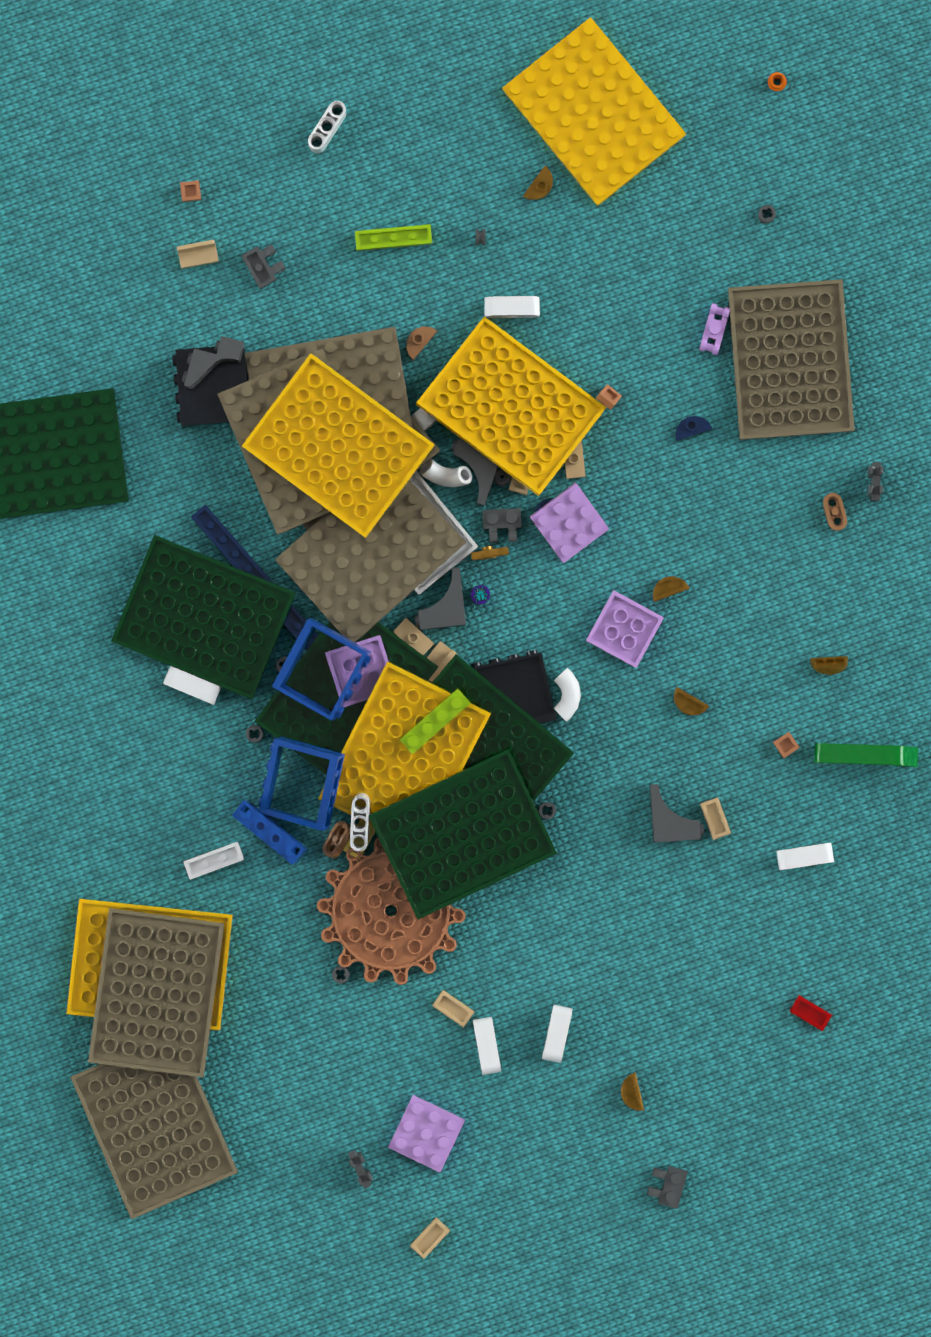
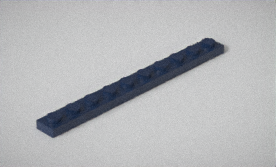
M206 504L191 516L233 567L273 583ZM291 605L284 626L297 639L306 620ZM315 631L305 647L306 651L318 637Z

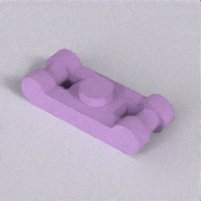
M712 303L699 351L705 352L706 350L714 355H718L730 308H721L717 306L718 304ZM715 314L722 315L721 321L714 319ZM708 338L715 340L714 345L707 343Z

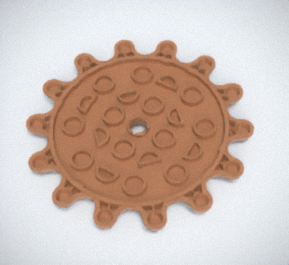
M379 837L374 842V852L369 856H365L360 851L358 852L350 848L346 853L350 864L349 869L343 873L336 870H330L326 873L327 882L335 889L334 895L331 898H323L317 902V909L332 917L331 926L324 929L321 933L322 940L328 943L338 941L342 944L343 952L338 957L340 966L349 967L355 961L362 962L365 966L364 978L367 982H375L380 972L388 970L393 974L394 981L399 985H403L408 980V970L412 966H419L427 974L433 973L436 969V964L433 960L434 951L437 949H443L448 952L455 950L457 944L449 936L448 927L452 923L463 922L466 917L465 912L462 909L452 907L450 904L417 920ZM353 851L354 853H356L357 857L355 858L354 856L350 855V852ZM394 905L397 912L394 916L386 914L387 906Z

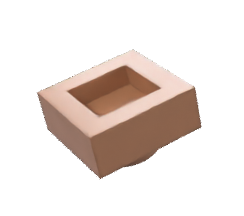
M199 180L180 182L183 203L202 200Z
M607 384L596 399L611 410L622 395Z
M790 732L772 742L783 758L800 748Z

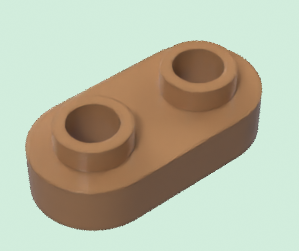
M836 493L827 494L823 499V508L828 526L834 531H840L847 525V516L842 498ZM829 500H834L835 506H830ZM835 518L840 519L839 525L834 524Z
M340 821L334 825L323 844V853L326 856L337 858L341 854L350 838V824Z

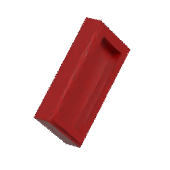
M800 995L797 996L789 1010L792 1014L821 1031L824 1030L832 1014Z

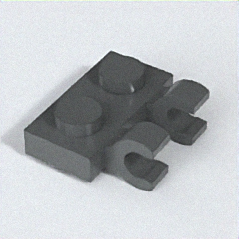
M272 245L261 251L257 246L241 256L260 290L277 281L274 275L286 270L282 261L272 267H269L266 262V258L277 253Z
M881 462L871 463L867 470V477L871 478L870 485L867 486V497H870V502L880 501V494H883V486L880 485L881 475H883L884 467L881 466Z
M521 508L483 510V530H489L490 543H497V529H508L509 542H517L516 529L522 528Z
M356 1149L349 1151V1163L356 1170L359 1185H362L364 1189L370 1187L373 1177L369 1169L365 1170L362 1164L365 1162L362 1153H357Z
M668 1166L667 1171L654 1167L652 1175L665 1180L662 1190L649 1186L647 1194L658 1197L659 1204L678 1209L688 1171L673 1166Z

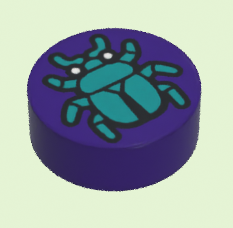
M475 586L471 591V598L476 604H485L490 598V591L486 586Z

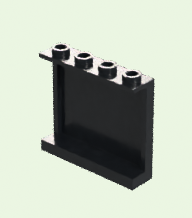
M215 347L175 350L176 355H172L173 366H177V374H174V384L178 385V393H175L176 404L180 406V412H177V423H181L182 428L194 425L229 423L217 394L248 381L245 347L240 363L233 361L219 363L193 389L185 388L184 382H182L184 371L188 372L190 365L187 364L189 353H193L194 349L217 354L214 351Z
M537 650L526 652L527 656L519 657L518 654L507 656L508 660L504 661L496 658L488 660L489 664L481 665V662L470 664V666L540 724L557 720L542 652L538 653Z

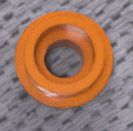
M775 72L769 76L768 86L771 90L779 92L786 87L787 79L782 73ZM778 79L780 85H775L774 80Z

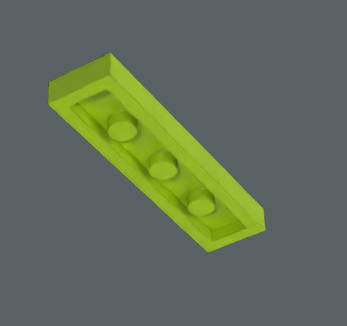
M431 224L355 231L356 251L431 245Z
M457 688L400 738V741L412 754L415 753L471 702Z

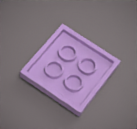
M577 483L572 484L530 516L532 522L562 563H565L609 530Z
M613 590L586 641L637 668L664 617Z
M380 635L356 642L358 645L371 651L369 656L371 661L366 668L363 667L360 673L362 678L357 685L354 684L351 690L353 695L348 702L345 701L343 707L368 700L388 661ZM347 646L325 652L339 697L362 654Z
M413 1095L388 1148L441 1172L465 1119Z

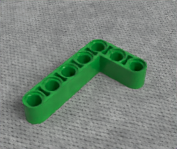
M815 743L814 762L918 767V748L896 745Z

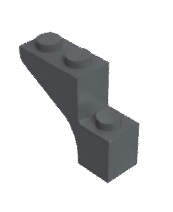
M221 336L220 341L217 340L214 349L217 354L194 349L193 353H189L187 364H190L188 372L184 371L182 378L185 388H195L219 363L226 361L240 363L245 347L244 342Z

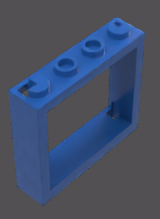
M312 618L307 619L272 687L329 720H335L341 717L345 701L348 702L352 697L353 691L351 690L354 684L357 685L361 680L362 674L360 673L363 667L366 668L369 665L371 651ZM315 629L362 654L333 710L326 708L286 685Z
M285 737L275 738L270 746L272 753L266 766L268 772L262 785L264 791L263 796L259 800V812L321 831L329 829L345 754ZM283 747L330 760L317 821L270 808Z
M244 800L232 816L292 865L297 864L308 848L267 815L260 813V809L250 801ZM297 847L300 849L298 853L295 851Z

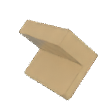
M214 240L176 247L181 269L219 262Z
M441 641L427 657V659L438 666V669L429 679L431 683L457 654Z

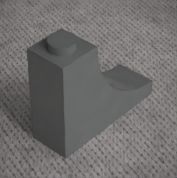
M459 437L458 441L454 440L451 451L454 452L453 457L463 461L473 471L479 487L477 505L484 507L498 466Z
M460 567L452 568L451 584L444 597L435 605L427 609L418 610V615H415L416 627L420 626V631L466 626Z
M658 784L649 785L653 842L701 839V835H704L703 824H700L699 820H690L675 814L664 803Z

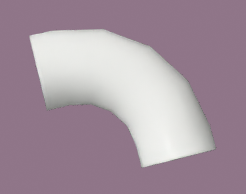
M432 459L424 464L419 471L429 481L444 487H460L472 481V473L468 467L446 468Z
M569 668L554 680L562 693L561 700L554 709L566 722L578 709L581 697L579 682Z

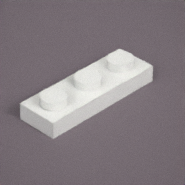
M235 842L183 862L191 880L245 859L239 843Z

